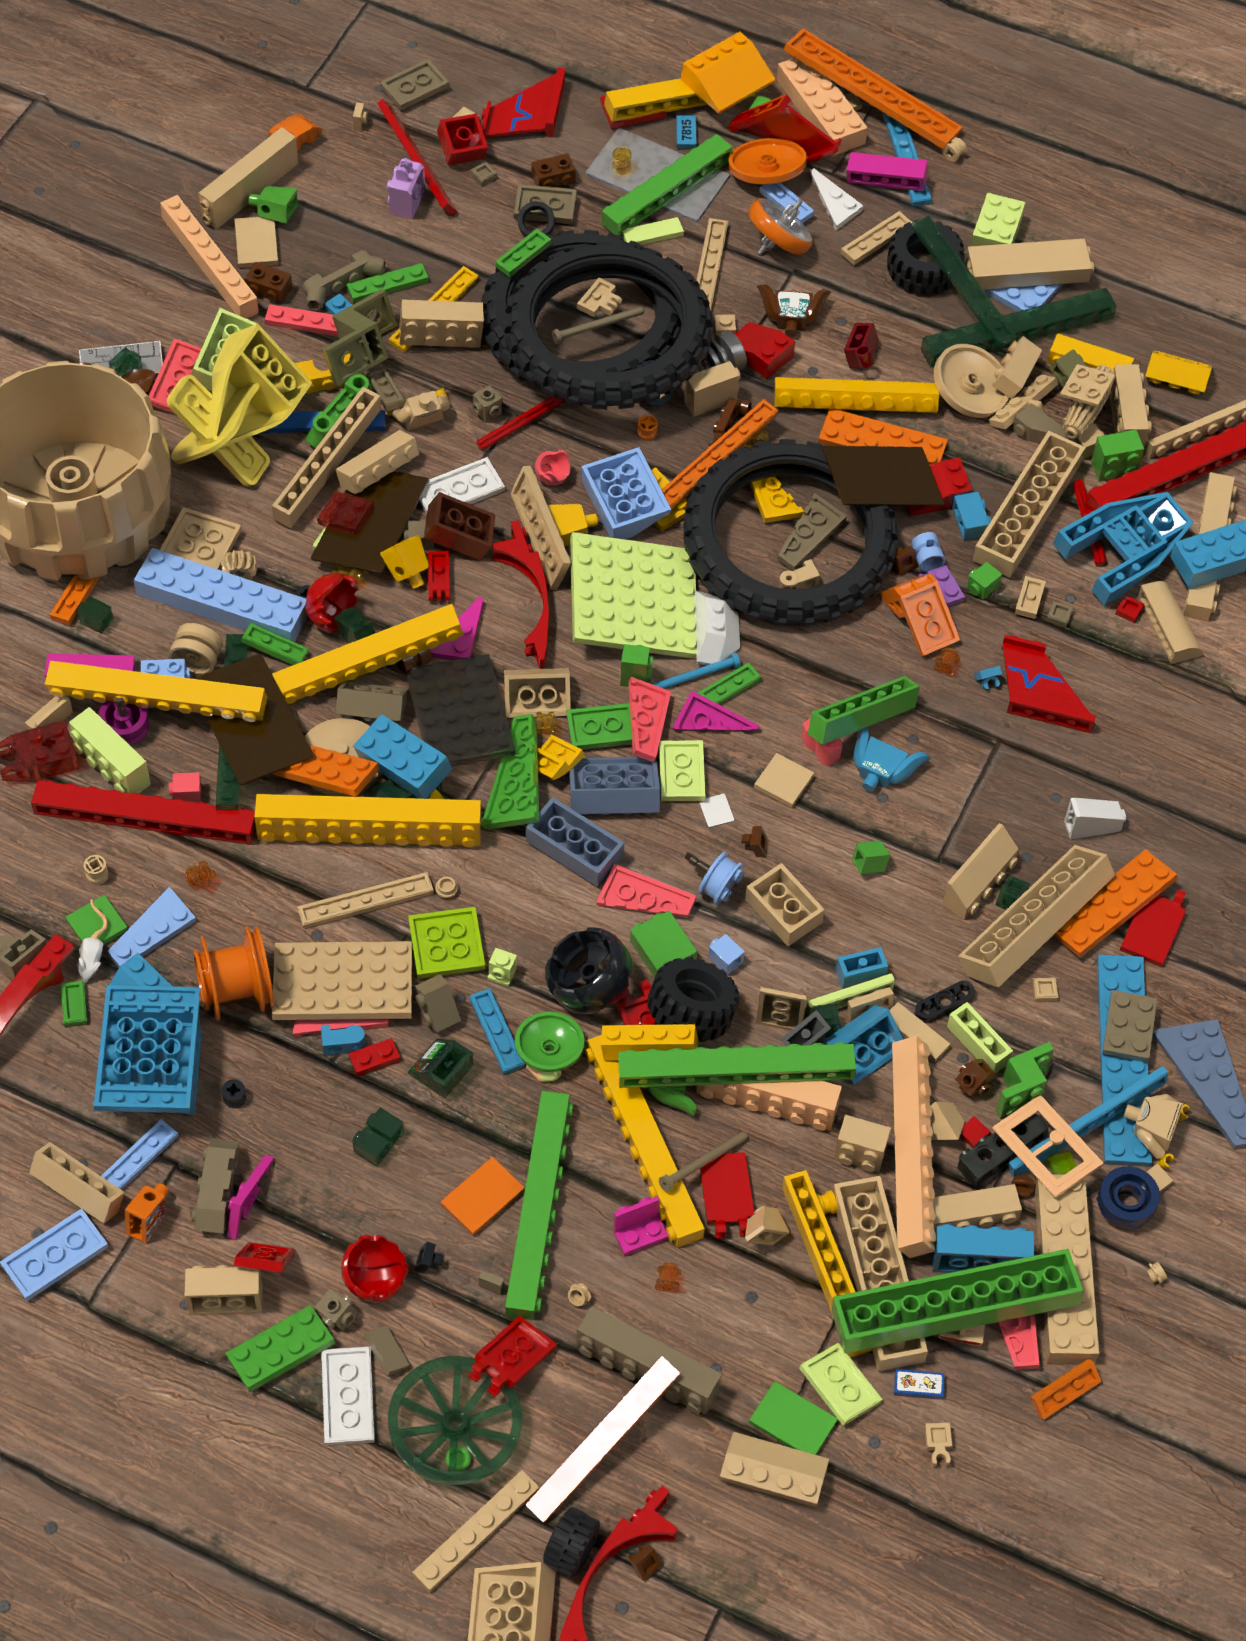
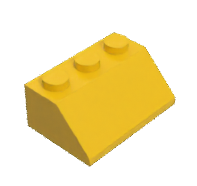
M1154 350L1145 376L1149 377L1151 382L1158 384L1161 381L1168 382L1169 387L1180 389L1181 386L1189 388L1188 392L1200 395V392H1205L1213 366Z

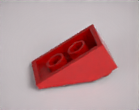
M749 322L735 333L745 350L747 365L766 380L794 357L795 341L780 330Z
M960 457L939 461L930 466L944 505H906L910 516L950 509L953 506L954 496L972 493V487Z

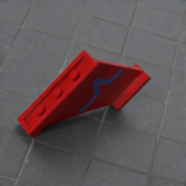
M558 67L556 74L493 107L492 101H488L486 109L483 108L481 119L483 123H480L485 139L488 137L545 131V137H553L565 86V68Z
M1005 634L1001 650H1003L1010 700L1007 713L1092 733L1096 715L1090 714L1045 654L1047 644Z

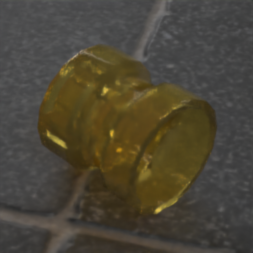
M618 147L612 153V169L617 174L624 175L631 170L632 153L628 148Z

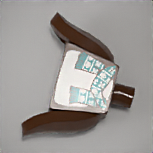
M768 285L757 286L768 318L776 322L777 328L785 329V334L788 337L796 336L797 330L803 331L806 329V325L815 322L822 311L825 301L831 294V291L821 289L814 297L813 293L775 290L774 295L773 290Z

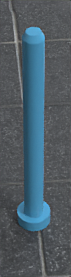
M733 653L730 654L728 659L653 683V685L666 689L731 666L734 668L741 667V662L738 654Z

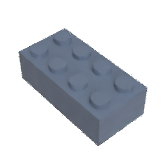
M554 797L539 812L540 822L530 823L526 827V841L597 887L609 875L613 865H617L624 857L625 842Z

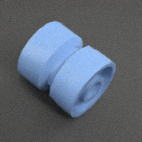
M925 532L917 535L911 541V546L915 549L916 560L921 571L927 572L942 567L945 564L946 559L935 533Z

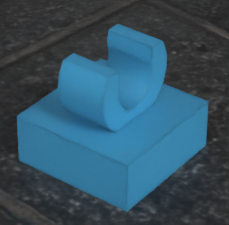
M1000 666L974 672L976 681L983 679L981 686L984 690L989 689V680L993 681L994 687L999 686L1000 682L996 676L1002 674Z

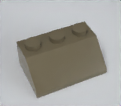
M345 681L338 687L336 714H341L342 718L347 719L359 716L363 717L365 721H375L382 714L397 723L404 716L408 688Z

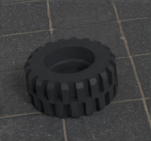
M930 219L925 221L915 220L914 223L908 222L903 227L898 228L890 239L887 257L889 275L899 287L903 286V289L908 292L913 291L917 295H920V293H925V295L942 293L943 289L948 290L951 288L952 284L954 285L961 275L965 251L963 241L959 238L960 236L956 231H952V228L948 225H942V222H931ZM929 253L938 257L939 260L924 262L911 255Z
M686 957L684 960L677 958L669 961L658 969L648 995L647 1005L652 1018H656L655 1021L658 1025L695 1024L698 1040L706 1042L709 1039L711 1041L717 1039L727 1032L737 1010L740 997L734 980L731 976L728 977L723 969L716 968L715 964L705 963V960H693V958Z

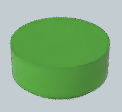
M462 1446L451 1448L446 1454L447 1467L455 1473L466 1471L471 1464L469 1451Z

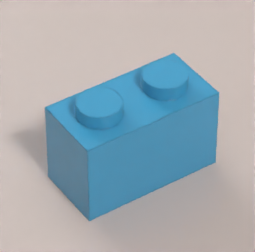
M979 492L954 496L952 510L963 541L981 538L991 522L990 516H987L985 512L986 505L984 499L981 500Z
M881 947L838 957L836 973L842 989L885 976L888 970V964Z

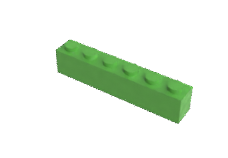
M903 676L813 711L808 735L823 745L911 710L916 706L920 686L908 677Z

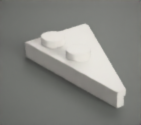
M812 169L810 171L813 184L819 190V197L824 207L827 208L828 216H831L834 222L833 227L835 230L841 228L863 211V205L817 170Z

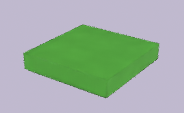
M105 895L93 901L95 907L107 918V929L98 936V939L105 945L124 934L128 927ZM91 902L65 917L81 943L83 939L90 938L92 934L100 930L104 924L103 919L92 908Z

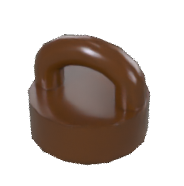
M1017 1175L1011 1185L1015 1184L1019 1199H1027L1033 1194L1035 1183L1028 1175Z

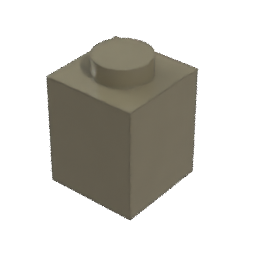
M408 521V529L404 530V540L419 534L423 549L434 550V542L423 538L426 521Z

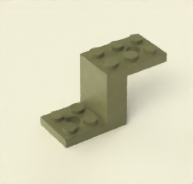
M380 289L332 316L340 339L326 346L322 351L335 385L340 386L347 382L351 376L361 374L389 358L381 335L396 327L397 323L385 290ZM373 312H376V317H375V319H374V320H371V319H370L371 314H372ZM350 353L349 361L344 363V357Z

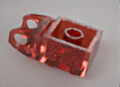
M65 720L12 734L0 742V749L8 747L0 751V757L15 758L12 763L0 770L3 781H28L32 779L37 781L79 769L76 753ZM8 772H15L11 775H6Z

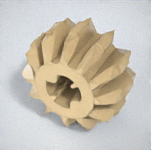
M233 550L232 553L227 552L222 557L221 568L224 572L252 580L253 576L256 575L257 560L249 551Z

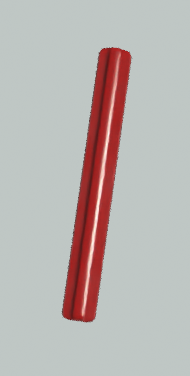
M550 397L476 441L478 448L484 450L556 408L563 403L562 398Z
M1082 479L1074 480L1072 486L1081 517H1084L1091 513V511L1085 505L1088 495L1085 483ZM1098 540L1090 545L1095 565L1104 566L1107 559L1102 542Z

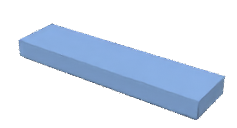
M160 1119L101 1177L123 1190L179 1137L178 1133Z

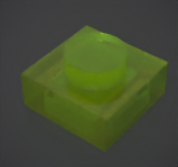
M1070 1151L1049 1157L1047 1160L1052 1174L1065 1175L1077 1167Z

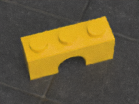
M350 353L344 357V363L349 361ZM313 360L295 363L312 382L305 394L340 388L345 385V383L340 386L335 385L330 370H318L315 368Z

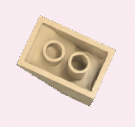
M761 987L756 1024L793 1030L804 1020L807 996Z

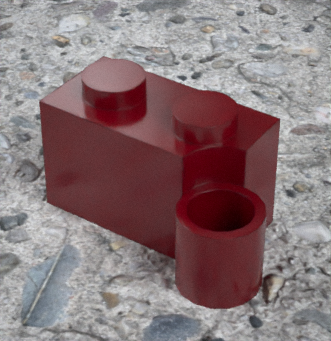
M874 323L854 324L844 348L849 368L863 369L873 365V355L879 343Z

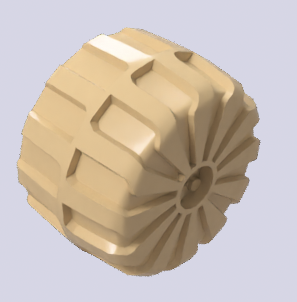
M68 361L48 362L44 366L24 372L18 371L3 379V383L0 385V556L13 566L24 563L33 567L41 578L59 580L61 575L70 574L79 575V578L83 580H90L107 575L108 568L115 564L117 566H125L133 563L149 550L148 540L156 537L164 529L170 514V453L160 420L154 414L149 396L138 384L129 383L118 376L114 369L99 364L84 365L69 363Z

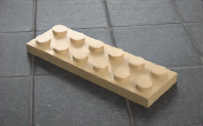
M523 466L510 494L534 552H539L548 587L550 590H557L571 565V558L566 552L564 541L558 533L557 525L553 521L550 508L546 504L536 475L533 473L531 466Z

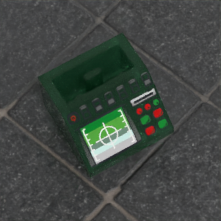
M436 1039L408 1071V1074L443 1098H446L472 1068L473 1052L455 1040Z

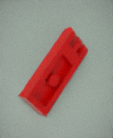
M428 551L429 601H433V594H437V601H441V594H445V600L450 601L449 551Z

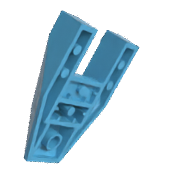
M1168 492L1107 503L1059 530L1053 545L1067 559L1104 537L1109 540L1124 558L1125 562L1099 576L1091 590L1105 606L1121 597L1157 569L1172 551L1174 543L1179 541L1192 526L1193 521Z

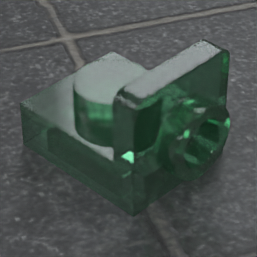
M125 347L109 361V367L114 369L118 376H121L130 367L135 370L142 369L141 357L137 352L130 351Z
M1009 875L1001 887L996 905L1007 910L1028 890L1030 883Z

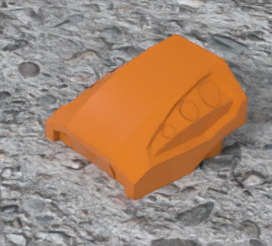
M299 113L289 116L268 131L269 136L281 127L296 137L297 152L301 149V144L313 143L316 141L317 136L322 134L321 127L316 126Z

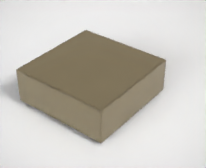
M487 162L470 170V175L480 186L497 179V173Z
M1053 601L1046 621L1066 628L1074 607Z
M482 1270L478 1277L479 1287L501 1295L504 1290L503 1277Z

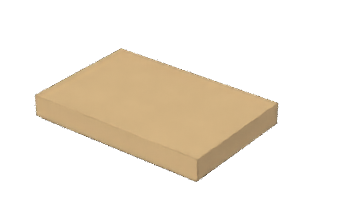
M263 217L235 219L238 267L249 268L255 262L267 266L278 265L275 221Z

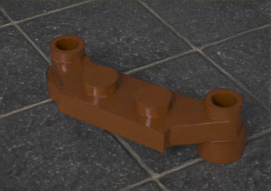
M729 399L726 407L723 406L719 422L716 421L714 424L713 433L715 435L713 443L733 426L738 414L745 416L751 411L752 401Z

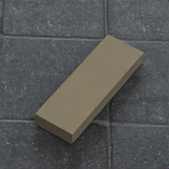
M386 368L366 374L374 392L380 395L381 403L386 412L404 406L405 399Z

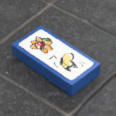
M895 1369L894 1395L943 1399L944 1373Z

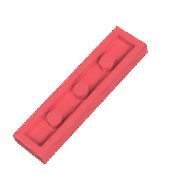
M269 304L265 325L338 336L332 318L334 315Z

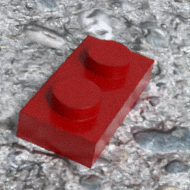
M390 1038L349 1053V1059L358 1077L399 1062L400 1055L393 1039Z

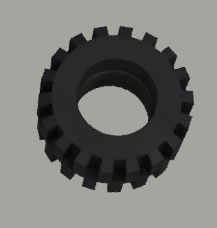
M574 1507L569 1508L560 1518L547 1543L543 1555V1563L570 1579L573 1578L585 1564L596 1542L600 1530V1521Z

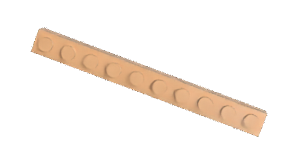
M917 1035L892 1043L898 1249L909 1258L934 1252L936 1233L934 1231L936 1215L933 1209L935 1192L932 1182L934 1177V1170L932 1168L933 1149L931 1146L933 1131L930 1123L932 1109L930 1106L931 1088L929 1086V1076L931 1071L928 1064L930 1049L927 1043L923 1042Z

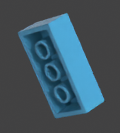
M1246 520L1174 543L1170 557L1189 589L1246 571Z
M382 714L353 745L359 758L377 762L379 766L378 772L419 799H427L452 770L446 755Z
M951 1224L937 1226L935 1232V1251L932 1252V1272L952 1273L1034 1256V1231H1027L1024 1228L1004 1230L1001 1227L985 1229L974 1225L955 1227Z

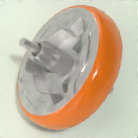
M758 198L751 204L748 210L749 218L757 229L765 235L762 239L763 246L758 251L760 255L767 248L772 249L775 244L795 255H803L811 248L812 236L796 218L800 213L798 208L803 202L801 198L798 199L794 206L789 204L786 209L765 198Z

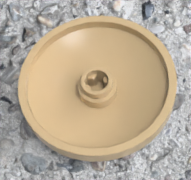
M956 344L947 348L937 359L934 366L936 387L943 399L960 413L975 418L990 417L1002 409L1009 398L992 385L996 379L994 374L1002 365L984 349L970 344Z
M337 718L316 725L304 737L309 745L358 757L353 745L370 726L355 719ZM377 772L361 792L373 786L382 774ZM310 785L316 791L329 796H349Z

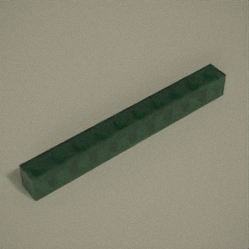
M1103 288L923 337L921 352L929 367L932 368L935 366L939 356L953 345L970 344L987 352L998 351L1009 347L1014 340L1018 342L1022 336L1029 341H1035L1042 337L1053 336L1057 333L1071 331L1083 326H1090L1101 321H1108L1114 318L1116 303L1108 289Z

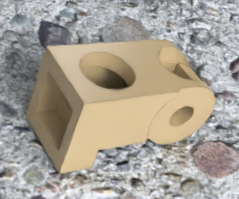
M811 559L804 561L802 568L782 572L779 588L807 589L819 585L820 574Z

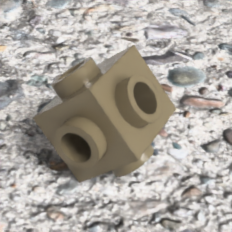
M489 385L473 394L472 407L475 413L486 423L502 414L503 399L501 394Z
M331 1289L327 1291L314 1307L324 1316L322 1321L331 1329L336 1326L342 1331L353 1323L355 1316L358 1314V1311L352 1306L355 1303L344 1293L340 1297Z

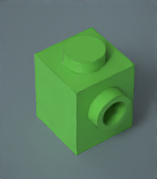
M985 562L981 567L975 568L970 572L967 588L973 595L984 600L1000 586L1002 573L988 562Z
M881 840L857 843L852 861L860 874L885 872L887 863L890 860V854Z

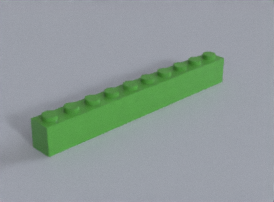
M838 1042L833 1045H824L822 1043L800 1046L799 1044H790L788 1046L766 1045L764 1047L747 1045L741 1048L722 1046L717 1049L698 1047L692 1050L673 1048L664 1051L649 1049L647 1051L625 1050L624 1052H618L619 1088L854 1080L856 1072L854 1044H847L845 1042Z
M549 1091L541 1092L505 1306V1317L517 1318L520 1315L524 1319L534 1320L535 1313H540L542 1298H538L539 1290H544L546 1276L542 1275V1270L547 1268L549 1254L545 1253L546 1245L551 1246L553 1232L549 1231L550 1224L555 1223L556 1210L552 1209L553 1202H558L560 1188H556L557 1181L562 1180L563 1167L559 1166L560 1159L565 1160L567 1146L563 1145L564 1138L569 1137L570 1124H566L567 1117H572L573 1103H569L570 1094Z

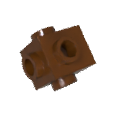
M975 1059L960 1068V1074L955 1080L958 1082L961 1091L966 1095H983L990 1089L991 1086L989 1084L997 1077V1074L983 1059Z

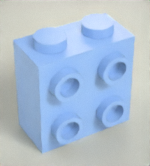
M185 659L141 660V672L191 678L190 667H186Z

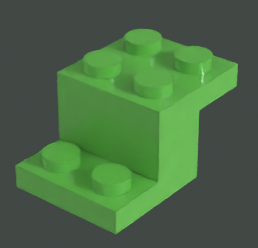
M1050 1042L1008 1059L1003 1077L1007 1088L1001 1091L996 1108V1113L1000 1119L1011 1115L1037 1096H1043L1047 1083L1044 1074L1049 1068L1054 1051Z

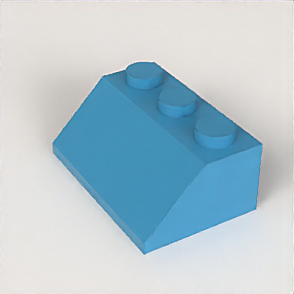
M138 952L119 967L109 984L172 986Z
M874 1005L823 1040L822 1043L824 1045H833L838 1042L854 1044L856 1072L854 1080H849V1082L855 1085L892 1059V1043L903 1040L890 1010Z

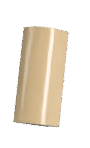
M1156 581L1141 585L1138 599L1145 604L1143 609L1170 663L1174 664L1203 656V652L1168 583Z

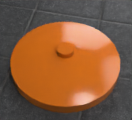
M776 138L758 139L744 143L735 148L729 156V170L731 174L742 181L753 184H774L790 180L802 173L807 163L806 152L800 145L792 141Z

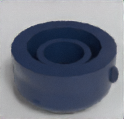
M1122 1166L1110 1171L1104 1177L1098 1192L1097 1202L1102 1215L1112 1225L1123 1229H1135L1148 1223L1154 1216L1159 1204L1160 1192L1156 1181L1146 1171L1137 1167ZM1129 1194L1138 1201V1204L1134 1206L1125 1205L1119 1200L1118 1195Z

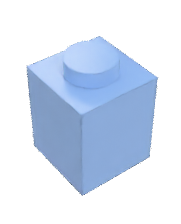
M725 934L720 939L716 938L711 942L708 958L728 975L744 962L745 951Z

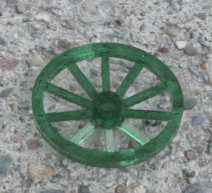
M446 1356L432 1359L417 1366L399 1383L390 1401L388 1431L395 1452L413 1472L436 1483L462 1485L482 1480L495 1473L509 1460L519 1442L522 1427V1410L514 1388L511 1389L505 1385L501 1390L507 1400L506 1403L468 1416L491 1386L490 1382L493 1378L486 1372L483 1374L486 1377L463 1409H459L461 1369L473 1371L471 1367L476 1363L474 1358ZM454 1369L452 1409L448 1408L431 1380L430 1374ZM422 1379L443 1415L405 1398L406 1394ZM400 1406L406 1407L439 1424L399 1429L398 1414ZM511 1410L512 1427L510 1434L472 1426L474 1423ZM451 1422H458L460 1426L453 1428L449 1424ZM442 1432L417 1458L410 1452L402 1439L404 1437ZM467 1434L505 1442V1445L489 1461ZM447 1439L450 1440L448 1471L436 1469L424 1463ZM459 1440L463 1442L481 1466L466 1471H456L457 1442Z

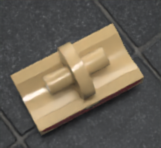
M985 1325L939 1334V1338L947 1341L967 1343L968 1345L982 1346Z

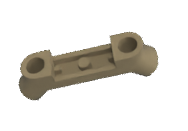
M362 250L352 255V263L324 278L319 274L310 277L302 286L303 292L307 295L306 305L311 310H321L325 298L341 291V289L347 287L348 283L358 281L367 275L377 276L384 274L385 260L380 257H373L368 251Z

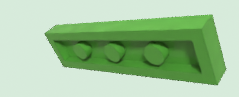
M420 263L348 283L347 290L354 304L380 289L385 290L389 294L429 283V277L423 264Z

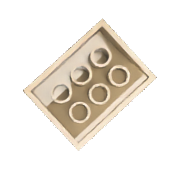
M543 1562L475 1568L468 1641H550L556 1571Z

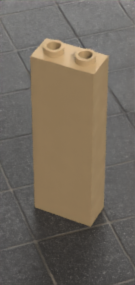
M281 127L199 192V204L203 222L218 229L249 204L251 193L260 195L265 187L273 185L297 166L296 137Z
M1085 239L969 246L965 259L972 290L1089 282L1091 274L1094 273L1093 261L1090 262V247L1086 246Z

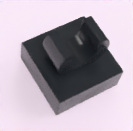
M427 1241L419 1249L414 1271L424 1273L429 1267L438 1269L439 1265H442L444 1256L434 1253L436 1244Z

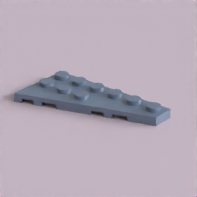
M1218 1019L1153 1030V1039L1159 1042L1166 1057H1169L1175 1064L1179 1075L1195 1097L1201 1100L1204 1109L1208 1115L1211 1114L1219 1130L1232 1148H1246V1104Z

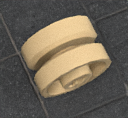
M196 623L180 625L174 638L175 641L168 653L169 659H185L186 667H190V674L199 676L212 672L223 647L221 637L204 625Z

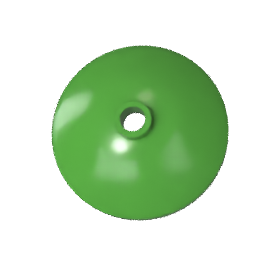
M541 1012L528 1017L521 1023L515 1035V1048L520 1059L531 1068L544 1072L561 1071L572 1066L582 1055L584 1050V1034L578 1023L571 1017L558 1012Z

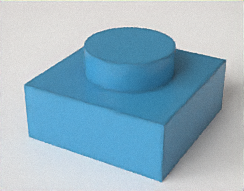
M339 293L324 303V306L330 314L335 315L352 306V304Z

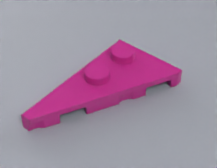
M478 597L458 618L464 635L454 641H448L438 645L436 648L430 649L432 658L470 663L484 603L483 597Z
M691 691L672 728L681 730L757 731L759 725Z
M265 1154L246 1183H241L237 1196H232L228 1205V1209L231 1212L227 1237L234 1240L237 1239L240 1218L246 1220L260 1191V1187L256 1185L263 1175L267 1176L274 1157Z

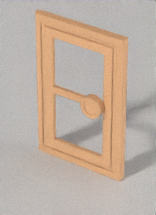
M1041 1095L992 1127L1055 1198L1104 1164ZM1039 1112L1055 1130L1050 1133V1141L1032 1153L1015 1135L1012 1129ZM1065 1140L1084 1162L1057 1180L1036 1156L1052 1145H1059Z

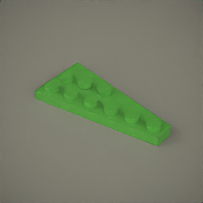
M532 714L515 716L513 718L481 824L486 830L540 822L536 718Z

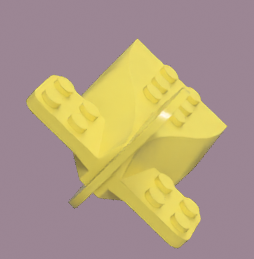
M259 324L228 335L213 367L212 394L193 375H187L178 381L167 397L169 408L192 431L174 448L171 459L176 464H183L213 453L247 487L258 482L270 463L268 454L252 436L285 421L312 384L309 378Z

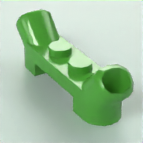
M362 374L351 376L345 383L344 389L323 412L320 411L313 420L312 428L306 437L309 445L314 448L319 445L362 387L372 391V385L366 376Z

